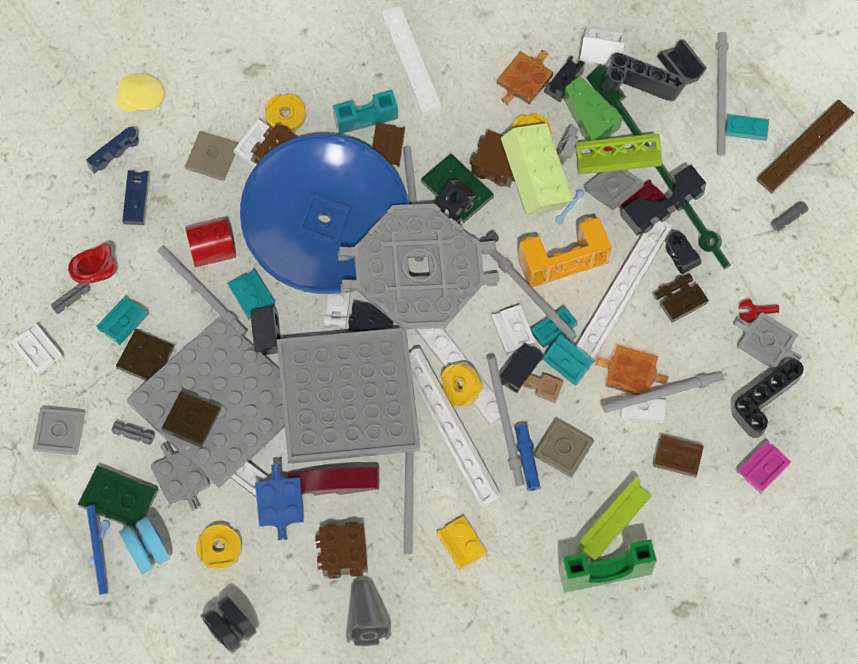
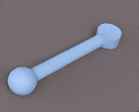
M578 190L573 199L574 201L568 205L561 215L556 217L557 224L564 222V217L579 198L584 196L583 190Z
M103 521L100 525L102 528L100 533L101 543L106 530L110 528V524L107 521ZM93 556L89 558L91 565H95Z

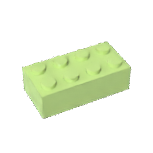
M547 123L513 128L501 137L527 215L560 210L574 201Z

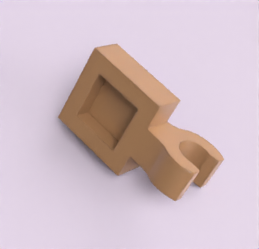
M543 374L542 379L530 375L523 386L529 389H536L535 396L556 403L564 382Z

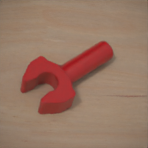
M751 299L743 301L738 309H748L750 313H744L740 316L745 322H753L754 317L761 312L764 314L779 313V305L756 306Z

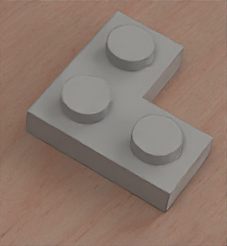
M573 125L564 132L556 147L561 164H564L568 158H572L577 149L575 144L578 140L576 134L579 129Z

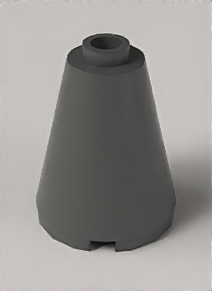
M361 580L351 587L346 628L347 642L350 643V640L354 641L355 646L380 644L379 639L385 637L386 641L391 636V627L373 584Z

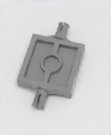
M763 312L751 324L741 318L735 323V326L745 331L744 338L738 348L771 369L775 370L786 357L790 360L795 359L798 361L802 358V356L791 350L798 334Z
M165 443V446L162 444L160 448L165 458L152 464L151 469L168 504L172 505L178 501L187 500L192 511H195V507L199 509L200 505L195 496L200 491L210 487L206 476L180 452L173 453L169 443Z

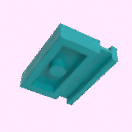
M255 269L227 283L248 320L251 319V310L275 306L274 300Z
M124 296L96 327L108 338L121 345L148 316V313L145 309Z
M563 334L558 336V339L552 344L543 358L547 364L575 386L578 385L590 369V366L596 361Z

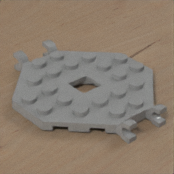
M435 204L392 205L387 213L355 247H339L338 261L354 258L356 280H342L340 285L341 293L358 291L403 330L446 328L483 285L497 286V282L500 281L499 273L484 274L482 253L493 254L494 250H496L495 241L480 242L475 237H471L463 230L464 228L452 218L447 217ZM428 257L430 276H410L408 258Z

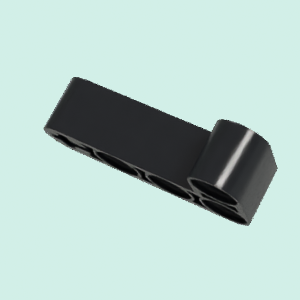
M619 52L614 53L604 68L601 88L607 94L617 93L623 83L667 101H675L685 87V81L681 76Z
M795 359L787 361L736 399L731 411L732 416L750 437H761L768 426V419L761 409L800 380L804 371L800 361ZM776 381L781 387H774L771 382ZM759 393L764 397V399L759 400L755 397L754 394ZM738 406H744L748 411L741 412ZM757 422L762 428H754L752 423Z

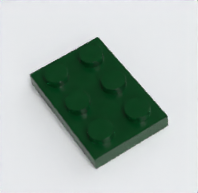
M452 153L421 178V183L437 198L448 182L452 180H459L476 195L473 200V206L461 216L463 223L494 198V194ZM457 193L456 198L457 201L460 203L461 196L459 193Z
M97 465L78 502V506L86 509L87 506L95 505L96 514L138 531L136 522L146 517L158 491Z

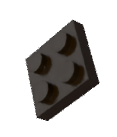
M135 329L116 364V368L144 381H148L167 364L174 350V345Z
M180 391L161 430L164 433L202 448L221 412V408Z

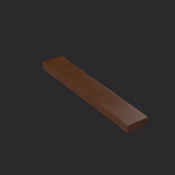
M838 100L776 159L756 181L773 194L855 112Z

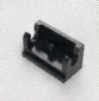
M569 56L567 62L551 82L546 85L544 93L561 102L564 99L565 87L583 75L585 63L580 60L576 64L573 62V56Z
M353 303L352 314L348 320V331L363 332L393 329L394 322L377 308Z
M273 306L251 310L254 351L261 352L263 355L278 353L277 339H281L278 312Z
M524 343L501 373L502 385L518 393L537 365L543 360L544 355Z

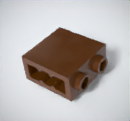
M277 123L274 128L269 127L263 135L265 138L261 144L257 142L251 150L253 153L251 161L257 165L271 150L297 137L284 125L281 126Z
M488 130L486 135L481 136L479 140L477 154L473 153L471 157L472 173L480 179H488L498 186L510 188L515 179L501 140L503 135Z
M357 521L347 522L346 525L337 526V524L329 523L319 527V535H315L316 548L321 550V556L317 557L318 570H322L323 577L328 576L329 579H337L341 575L346 574L358 577L368 572L363 523L359 524Z

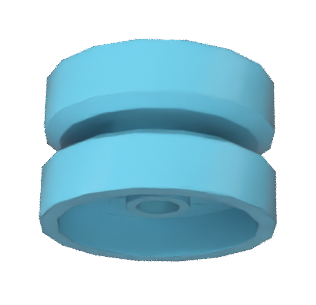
M147 517L136 522L140 536L137 537L134 530L129 526L119 531L122 540L142 575L152 570L153 565L148 555L152 554L156 563L160 565L170 559L164 548L165 544L156 528H153Z

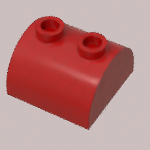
M226 217L185 227L195 267L236 258Z

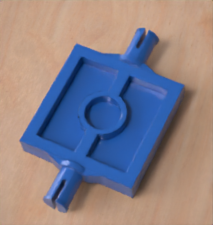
M276 464V469L275 465H271V479L255 482L259 527H277L278 540H282V534L283 540H287L286 526L292 523L304 522L300 478L287 479L281 477L280 464Z

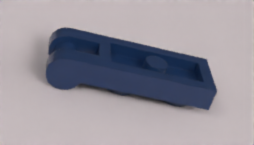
M133 127L126 128L86 159L89 169L95 174L105 169L114 158H119L127 148L136 147L139 144L136 129Z
M128 170L123 224L144 225L148 184L150 181L149 171L137 173L135 170Z

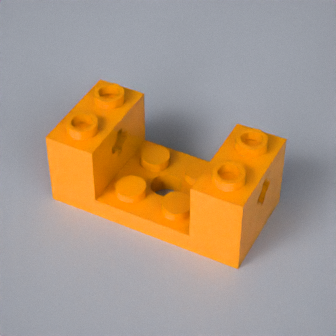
M600 217L596 219L588 218L580 223L577 237L579 246L564 254L560 252L548 258L540 236L535 238L527 237L522 242H519L518 261L527 283L533 288L608 264L612 246Z

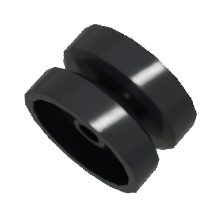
M224 595L216 602V607L222 616L215 610L208 608L200 617L215 639L233 654L241 647V641L235 634L236 632L243 639L249 640L257 631L228 596Z

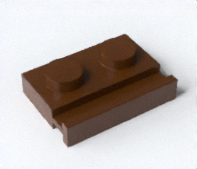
M376 123L372 149L382 155L390 165L400 167L405 126L396 127V125Z
M661 435L653 467L696 478L704 446Z

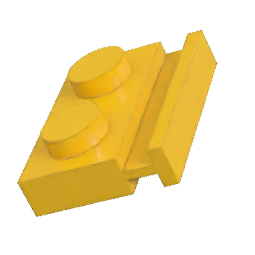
M464 516L436 532L459 571L487 555V551Z

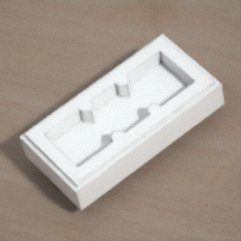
M623 395V398H622V399L629 398V397H632V396H631V395ZM654 399L622 408L621 417L664 423L666 400Z

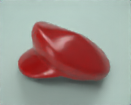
M103 243L94 249L86 250L74 256L68 265L70 278L82 284L96 283L111 278L117 270L116 260L111 255V246L108 243Z

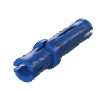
M522 424L514 427L518 440L517 451L520 452L527 491H535L537 488L541 489L533 454L534 443H531L528 425Z

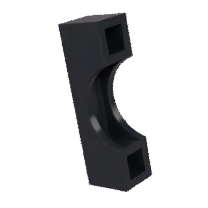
M692 164L674 175V193L668 199L661 202H649L640 197L623 208L622 218L637 236L642 232H649L654 227V224L659 221H666L671 216V213L676 210L681 211L687 206L689 201L697 200L704 195L706 182Z

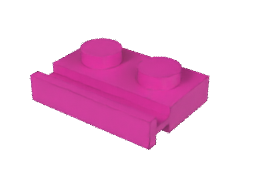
M767 440L738 469L737 473L741 474L761 494L791 464V461Z

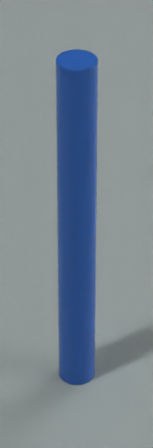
M90 505L86 509L99 595L108 594L97 515L95 505Z

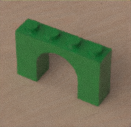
M651 539L630 543L627 551L623 554L602 561L587 562L585 553L563 557L559 573L564 593L651 575L657 559Z

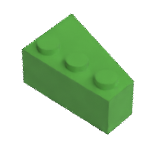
M581 76L565 87L564 101L586 141L608 139L621 128L623 117Z

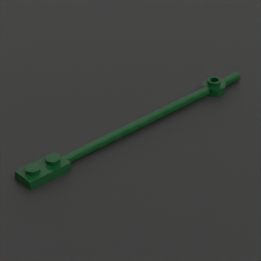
M600 65L587 79L593 88L613 108H616L633 135H643L621 102L626 98L621 88L612 95L602 90L601 81L606 66ZM649 142L644 144L647 147H651ZM662 163V166L655 168L672 193H674V179ZM688 202L684 211L701 234L699 239L701 249L706 252H713L724 270L729 268L731 264L720 249L722 245L721 236L717 232L707 230ZM713 238L714 244L711 246L710 240Z

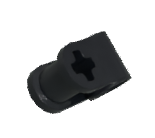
M673 232L669 235L665 249L682 275L701 265L702 262L699 254L691 246L683 233Z

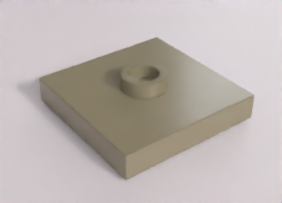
M199 131L185 164V169L225 181L235 156L233 151L238 143Z
M556 419L535 452L534 457L572 478L593 445L594 440Z

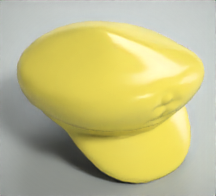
M144 73L130 74L124 76L119 82L116 103L118 108L124 112L152 110L162 103L165 93L161 82L157 78Z

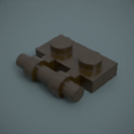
M687 274L684 277L679 276L673 283L669 285L664 284L659 287L658 291L653 293L656 300L662 297L666 299V301L661 303V307L671 323L709 302L698 283L692 287L689 286L688 283L693 281L691 274ZM677 289H681V290H682L681 293H679V294H677V295H675V296H674L673 293H672V292H674V291L677 290Z

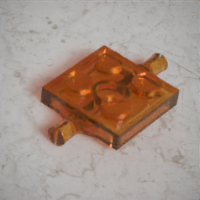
M541 50L536 58L520 51L498 77L496 84L507 90V94L501 99L505 105H509L514 97L520 98L530 105L553 77L554 72L542 63L549 55L547 51Z
M620 345L616 346L615 354L611 360L598 357L595 365L608 369L605 387L634 395L649 392L654 382L667 385L669 376L657 374L656 364L659 356Z

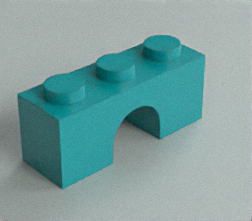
M393 90L372 95V101L363 106H355L353 100L333 105V115L339 135L374 126L376 123H385L398 119V106Z

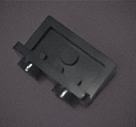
M684 39L679 40L675 47L661 51L658 55V58L668 71L681 76L685 81V85L697 82L707 69Z

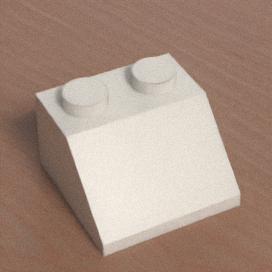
M586 27L580 60L589 65L599 63L606 66L614 53H623L626 33Z

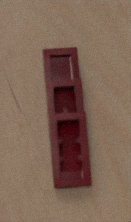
M378 467L330 468L288 473V479L300 478L301 495L313 494L317 496L331 493L344 495L379 490Z

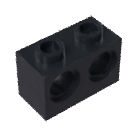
M452 180L448 182L433 204L437 205L444 214L447 209L449 218L460 224L462 221L461 216L473 206V200L476 195L459 180ZM457 193H459L461 196L460 203L457 201L456 198Z

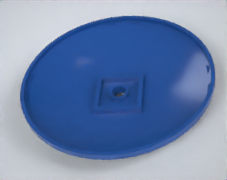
M312 134L289 140L277 146L257 163L250 173L242 192L240 222L243 237L251 254L259 265L275 279L294 289L308 293L339 294L341 293L340 285L342 280H356L354 258L338 261L339 247H355L387 213L392 205H409L405 188L398 174L390 163L374 149L364 143L344 136ZM325 215L329 217L330 222L321 224L318 218Z

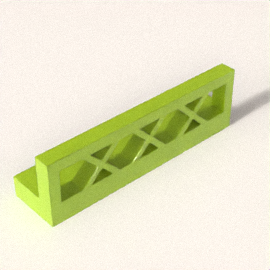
M659 133L576 142L579 175L662 166ZM656 141V146L647 147L644 145L646 142ZM626 144H632L635 147L632 149H626L623 146H625ZM605 146L614 148L612 151L603 150ZM590 148L594 150L592 153L582 154V149Z
M635 477L579 541L578 549L585 553L593 562L597 561L651 499V495L640 487L641 480Z

